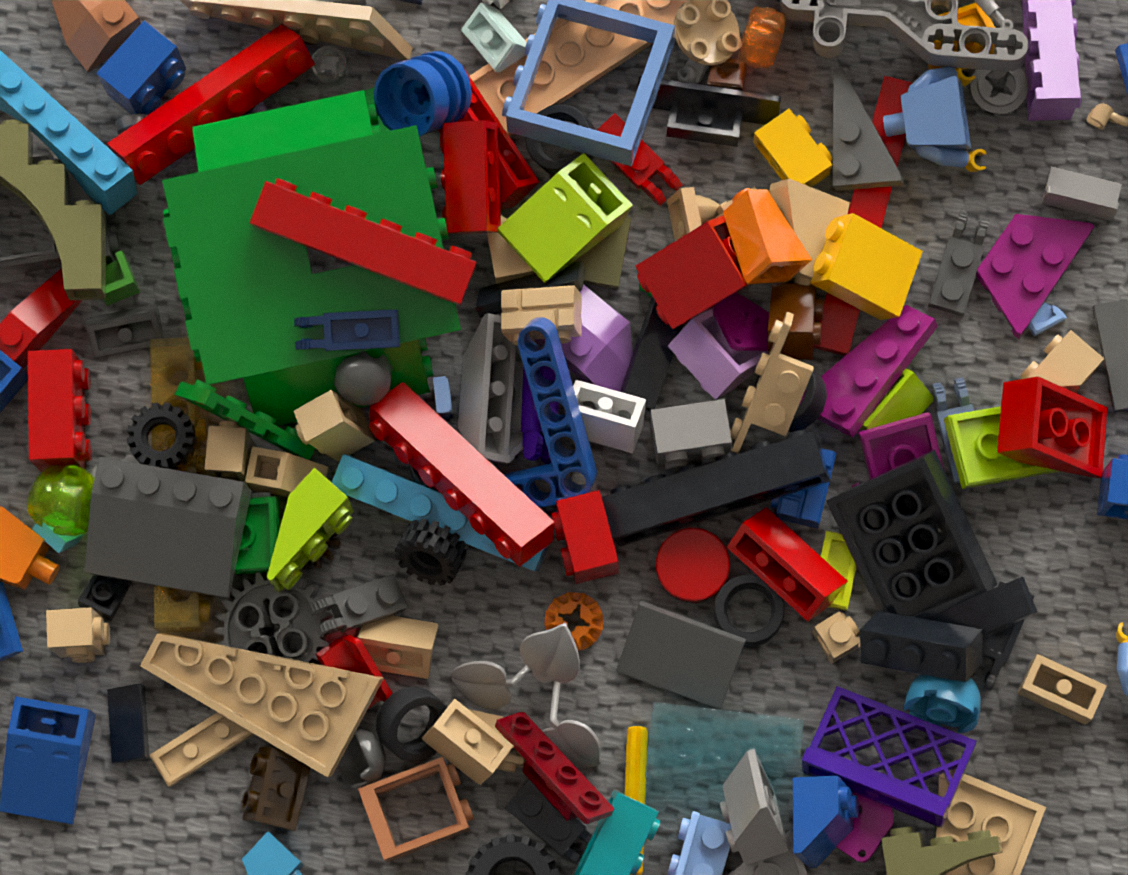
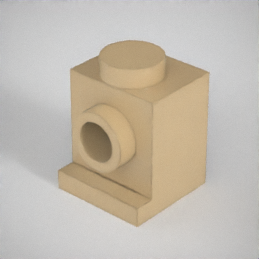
M840 611L813 628L812 634L831 664L860 647V631L850 616L846 617Z

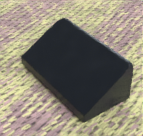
M133 684L107 689L112 764L149 760L145 686Z

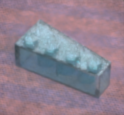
M654 702L645 778L737 766L745 753L752 749H755L760 762L800 758L804 719Z

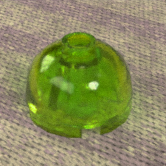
M59 464L48 467L36 477L30 489L26 502L28 514L40 527H42L43 522L48 526L54 527L53 533L58 535L77 536L87 533L94 475L84 468L73 464Z

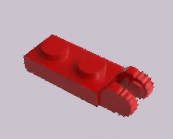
M614 113L597 131L621 137L625 122ZM642 139L632 167L610 161L638 190L641 188L659 206L666 201V198L662 191L649 181L655 174H658L674 191H677L682 186L678 177L665 166V162Z

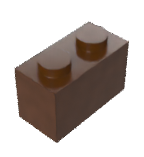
M772 283L768 339L775 321L783 322L786 312L794 314L792 325L780 354L793 359L813 360L814 345H821V323H816V320H823V299L816 298V286L812 284L806 286L798 283ZM768 341V355L774 342Z

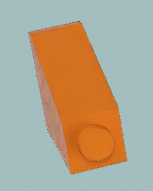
M746 188L738 192L732 198L733 203L723 211L740 269L747 284L788 282L812 261L767 189L751 190Z

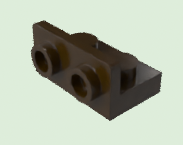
M260 747L258 753H255L251 760L250 774L253 776L250 788L245 791L241 801V810L244 812L242 819L248 822H257L289 831H296L311 767L281 749Z

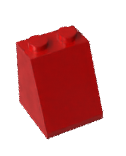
M724 215L705 222L635 265L639 272L637 278L640 285L647 293L652 294L658 304L656 305V311L660 319L665 324H669L672 329L685 324L692 318L751 285L747 284L743 278Z

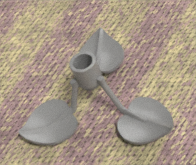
M566 623L546 631L533 633L522 641L520 655L526 666L511 679H506L505 670L500 665L488 661H472L453 669L450 676L457 688L470 701L488 709L502 708L507 705L512 696L508 687L515 686L530 671H533V676L540 682L550 683L553 681L549 721L552 727L545 728L542 731L576 768H590L601 764V745L593 730L575 720H564L560 724L557 720L560 684L574 680L580 670L577 646Z

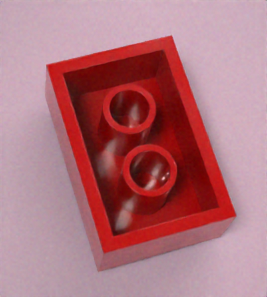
M72 349L28 351L29 460L42 474L86 472V461L92 460L90 439H85V426L91 425L90 404H85V390H90L91 375L89 368H84L83 360H80Z

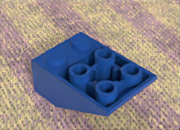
M15 696L7 732L0 812L73 825L96 718L95 713L89 709Z

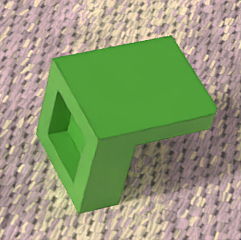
M122 250L115 253L117 261L106 265V299L103 300L107 306L140 293L129 261Z

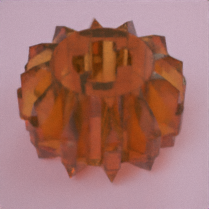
M755 6L751 10L738 52L740 62L749 64L748 66L758 69L759 67L769 69L773 65L782 42L786 24L783 13L769 7Z

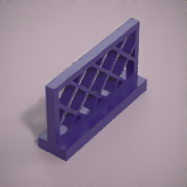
M836 686L811 745L807 747L803 755L802 772L813 777L838 775L850 787L853 793L942 828L948 816L949 807L975 749L976 740ZM843 699L855 704L860 715L840 722L836 713L840 700ZM863 708L870 710V712L865 713ZM880 715L890 718L895 729L875 736L869 720ZM833 718L836 725L829 727ZM863 722L870 739L851 746L844 729ZM898 722H901L906 725L900 727ZM914 729L924 731L930 743L910 750L904 733ZM838 731L846 747L834 753L819 748L825 736ZM933 735L941 739L935 741ZM898 736L905 753L886 760L879 743ZM954 743L965 748L961 759L945 764L938 747ZM874 745L881 762L869 767L859 764L854 752ZM933 750L940 767L921 774L914 757ZM849 755L851 760L843 757ZM909 759L916 776L904 781L894 778L889 766ZM956 768V771L952 778L949 771ZM884 769L886 774H883L878 771ZM944 773L949 784L945 797L943 798L929 792L924 780ZM919 783L921 788H918L913 785Z

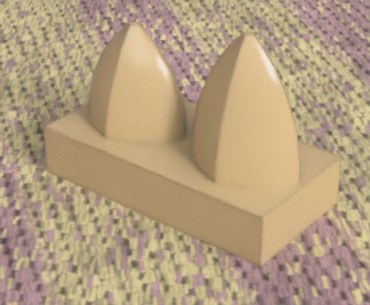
M694 187L680 188L667 199L675 241L719 215L716 211L719 204L709 198L695 195Z

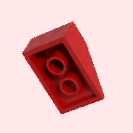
M1039 376L1003 382L997 453L1024 464L1092 478H1102L1108 407Z

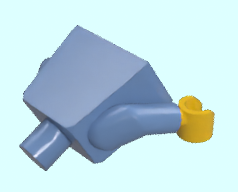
M951 66L925 71L909 86L908 92L901 95L903 113L883 117L886 136L906 134L909 147L916 150L920 157L941 166L965 167L970 172L986 169V166L980 167L974 162L975 155L983 156L987 154L984 149L966 151L972 148L963 86L971 83L976 76L966 77L963 75L962 70L967 68H954Z

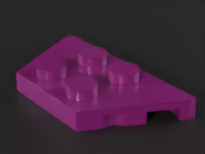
M1015 214L978 267L976 277L983 288L990 292L992 302L999 312L1002 311L1012 327L1011 332L1014 337L1021 338L1032 319L1095 227L1093 224Z

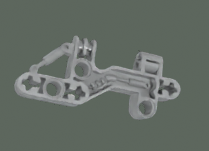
M780 0V11L787 19L814 22L813 48L817 54L826 58L835 57L843 50L846 25L885 28L929 65L940 67L951 66L954 68L1015 71L1023 65L1028 49L1026 36L1019 30L1013 29V22L1011 20L1004 19L998 12L1000 7L994 0L974 1L989 18L993 16L1001 25L1000 28L959 24L957 21L958 0H816V6H811L812 0H799V4H793L792 0ZM936 5H943L950 12L945 16H938L931 9ZM826 31H831L837 34L839 38L834 42L828 43L824 42L820 35ZM934 41H941L942 49H934ZM954 41H959L957 52L953 51ZM969 42H976L982 46L983 51L975 54L970 53L965 48V45ZM992 44H995V48H994V52H995V53H994V54H989V53H990V49H991V45H992ZM1007 46H1013L1014 55L1008 54Z

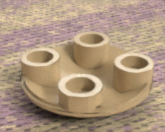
M687 0L678 9L674 18L675 39L682 52L694 62L708 66L718 65L728 60L740 48L741 38L738 22L727 0Z

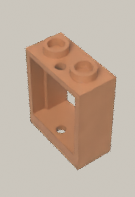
M443 757L358 789L385 862L395 860L471 831L468 821L474 820V816L467 798L459 800L455 786L461 784L454 764L446 765ZM439 773L457 823L396 846L379 795Z

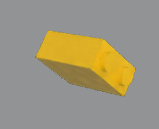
M853 213L835 217L825 231L826 241L822 252L817 256L813 264L814 274L810 284L879 320L900 317L923 251Z

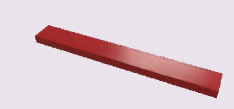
M884 76L872 122L896 167H898L906 134L887 137L883 117L903 113L901 95L908 92L912 82ZM892 186L854 189L848 214L853 213L882 228ZM827 292L823 305V320H819V323H821V345H814V348L846 356L850 350L860 309Z

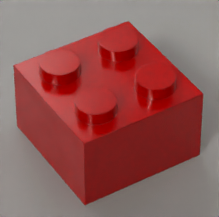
M600 490L556 501L557 512L551 513L554 521L557 541L565 540L566 544L565 548L560 549L566 576L574 575L575 583L580 584L619 574L618 558Z

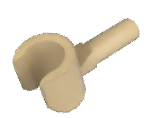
M1104 103L1096 105L1086 119L1087 123L1098 129H1104L1108 121L1128 127V117L1114 113L1113 109Z

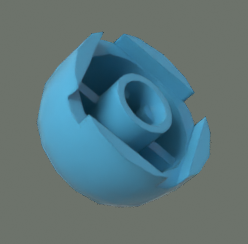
M918 674L910 684L906 694L904 711L909 709L910 715L942 727L941 724L959 727L957 733H965L973 730L978 724L981 711V697L977 684L971 678L967 682Z

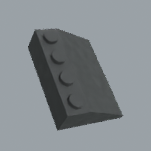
M99 457L91 493L84 572L229 599L252 490L241 481Z

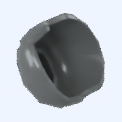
M362 351L359 355L346 357L336 367L334 385L343 399L357 405L370 406L381 401L388 393L391 386L393 367L386 356L381 355L379 358H373L365 351Z
M363 729L356 730L338 764L340 775L349 788L356 789L376 782L382 776L386 761L384 746L373 732Z

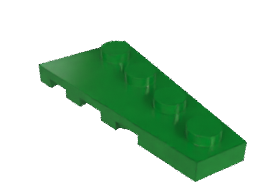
M196 380L194 385L180 382L174 395L225 421L237 422V425L241 428H246L249 433L290 454L307 460L311 459L315 447L310 444H304L298 436L296 429L286 426L285 430L277 427L275 425L277 421L275 418L260 411H256L253 414L245 409L247 404L228 395L224 398L216 394V388L202 381Z

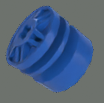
M433 51L392 64L384 69L375 82L373 97L376 112L384 126L391 131L417 125L418 134L421 137L435 130L442 129L443 123L458 122L464 118L470 107L472 91L469 77L462 64L452 55L441 51Z

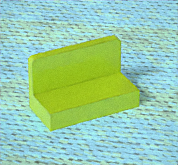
M905 368L901 376L860 429L867 430L920 415L933 402L934 397L916 374Z

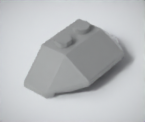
M490 313L484 314L463 355L458 429L463 438L488 461L508 464L523 449V432H521L523 362L518 346L514 345L513 341H509L502 333L501 316Z

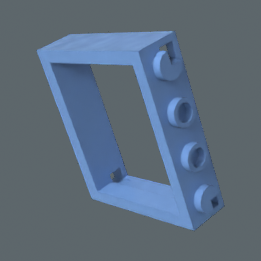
M548 0L547 5L541 4L538 10L536 25L539 26L536 34H530L525 47L526 62L524 66L519 65L516 70L513 82L516 89L513 97L507 96L503 106L502 116L506 117L507 132L632 167L675 44V25L583 0ZM557 18L653 43L621 137L523 110Z

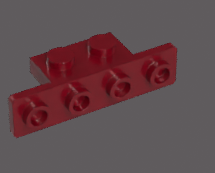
M518 712L497 719L495 728L507 741L514 745L515 750L526 760L522 772L567 821L578 817L584 824H590L612 815L614 807L525 712Z

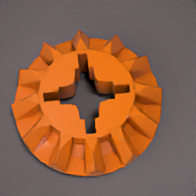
M567 592L554 598L546 610L545 629L549 630L563 623H566L568 626V622L564 621L559 615L564 617L565 615L572 616L579 606L580 619L590 626H576L571 634L576 643L577 650H584L593 645L600 637L604 625L603 613L597 601L585 593Z

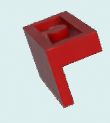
M346 633L315 654L321 665L383 677L363 642ZM383 679L369 708L379 701L385 702L393 694L385 679Z

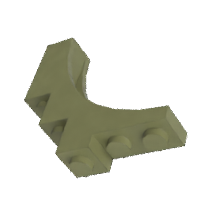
M19 120L3 121L0 124V185L24 201L46 225L55 241L61 259L64 290L68 299H106V216L102 205L89 200L76 201L74 205H69V174L65 164H60L55 160H42L38 162V165H33V134L28 123L23 124Z
M912 827L891 829L890 837L881 838L887 875H945L973 860L1003 853L1001 839L998 836L991 837L990 830L968 833V840L953 842L952 836L929 839L930 846L925 847L923 834L920 832L913 833Z

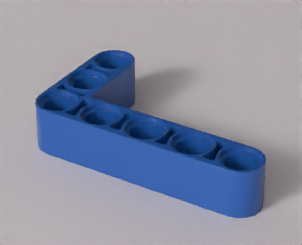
M536 317L519 333L517 341L552 463L506 473L504 476L541 508L554 505L558 500L588 493L596 481L597 468L558 331L554 323L549 319ZM536 330L541 332L545 337L546 343L544 345L535 344L530 338V331ZM540 367H550L554 370L556 379H545L540 373ZM557 401L561 403L566 410V414H555L550 408V402ZM560 437L571 438L576 445V449L568 450L564 448L560 443ZM570 472L581 473L586 479V483L577 484L573 482ZM535 480L546 481L551 491H540L535 485Z

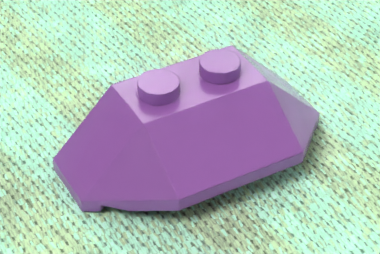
M583 285L580 291L582 297V335L580 337H571L569 343L561 344L567 367L586 383L620 392L633 354L630 322ZM535 339L538 345L546 343L545 339Z

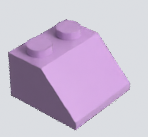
M713 307L692 318L671 341L668 347L676 355L678 361L686 366L700 382L701 387L717 400L734 390L751 376L756 370L762 353L768 354V351H736L732 349L713 315V309L715 308Z

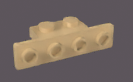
M786 312L783 322L776 320L768 339V341L774 342L770 354L762 353L755 370V374L760 375L756 388L749 385L741 405L747 408L743 420L736 418L730 431L731 439L734 440L731 452L739 453L751 423L780 435H787L814 366L780 354L792 325L794 316L792 313Z

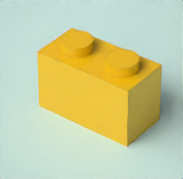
M790 108L754 132V145L781 181L792 179L813 187L831 173V161L833 159L830 152L822 143L818 145L809 135L811 129L806 120L801 115L795 116Z

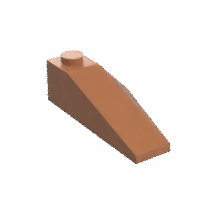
M51 0L67 47L88 73L112 56L141 24L139 17L125 0Z

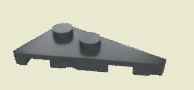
M834 68V189L842 191L904 185L902 175L843 68Z

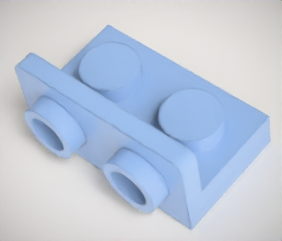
M695 811L692 812L691 819L683 818L677 838L684 841L680 856L673 854L667 875H722L730 849L726 831L732 829L731 824L700 815V813Z

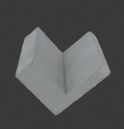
M1051 166L1041 204L1112 221L1118 211V198L1122 184Z

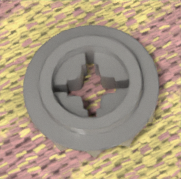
M1021 68L1009 72L976 69L972 75L976 76L970 83L972 100L980 106L982 111H988L995 116L1005 113L1011 114L1023 104L1026 98L1028 82ZM1007 77L1004 90L1008 94L1005 95L1000 92L997 96L991 98L993 87L989 82L997 84L1000 80L1002 81Z

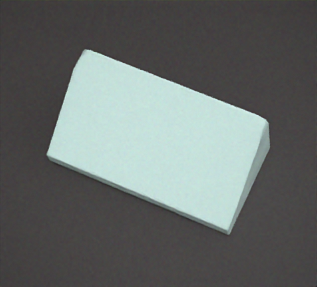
M481 2L461 29L495 72L500 73L526 56L525 47L527 42L495 7Z

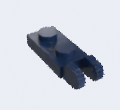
M398 310L323 313V316L294 318V327L311 328L312 326L324 325L323 340L300 339V341H295L296 350L325 349V351L400 348Z

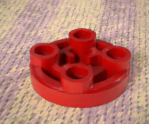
M700 528L681 529L671 534L659 548L656 558L658 580L665 591L678 600L695 604L708 600L715 596L727 581L730 571L728 551L723 542L707 530Z

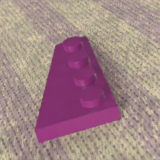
M905 305L900 317L888 319L824 373L821 377L826 384L827 400L818 420L853 438L901 376L905 368H907L937 329L936 320ZM807 389L804 391V394H803V396H802V399H801L799 405H800L801 402L804 400Z

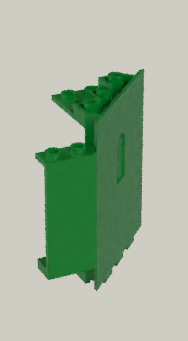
M364 90L194 126L192 128L198 172L162 180L168 209H163L165 217L163 218L168 246L171 248L175 267L174 273L179 296L182 299L191 351L194 350L196 362H202L206 384L211 385L243 378L253 414L256 411H260L277 420L276 426L297 422L294 410L330 390L340 395L334 385L336 367L346 357L359 355L362 351H365L373 358H379L381 355L387 357L393 367L389 391L404 382L417 395L430 393L427 378L434 377L430 356L422 357L421 351L428 350L426 338L461 330L456 304L355 265L312 274L306 246L256 228L249 223L265 181L275 184L276 178L298 186L296 193L310 197L311 192L321 194L332 199L330 206L343 211L346 205L355 207L367 213L366 220L380 224L381 219H386L401 225L400 233L413 238L416 232L437 239L435 246L444 249L442 240L449 239L445 218L437 219L431 190L438 188L434 168H426L417 125L381 133L375 103L367 104ZM377 310H398L400 348L325 351V349L296 350L295 341H300V339L323 340L324 325L312 326L311 328L294 327V318L323 316V313ZM354 404V405H356V406L359 407V408H361V407H366V406H363V405Z

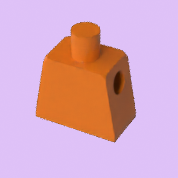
M0 506V582L25 590L32 577H35L50 585L56 578L60 565L44 557L50 545L36 532Z

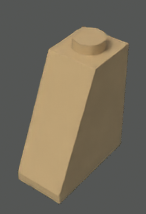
M786 179L772 183L769 193L812 259L790 281L808 286L814 274L813 264L817 256L822 252L826 241L825 231L835 217L847 215L850 202L792 179Z

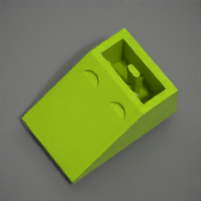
M583 153L555 174L501 224L496 231L539 278L546 283L622 226L633 205Z
M313 468L288 496L267 574V579L278 593L284 587L287 590L291 589L302 577L303 573L300 570L309 560L312 562L317 561L328 547L326 541L335 532L338 535L341 534L353 520L350 515L354 510L349 498L316 468Z

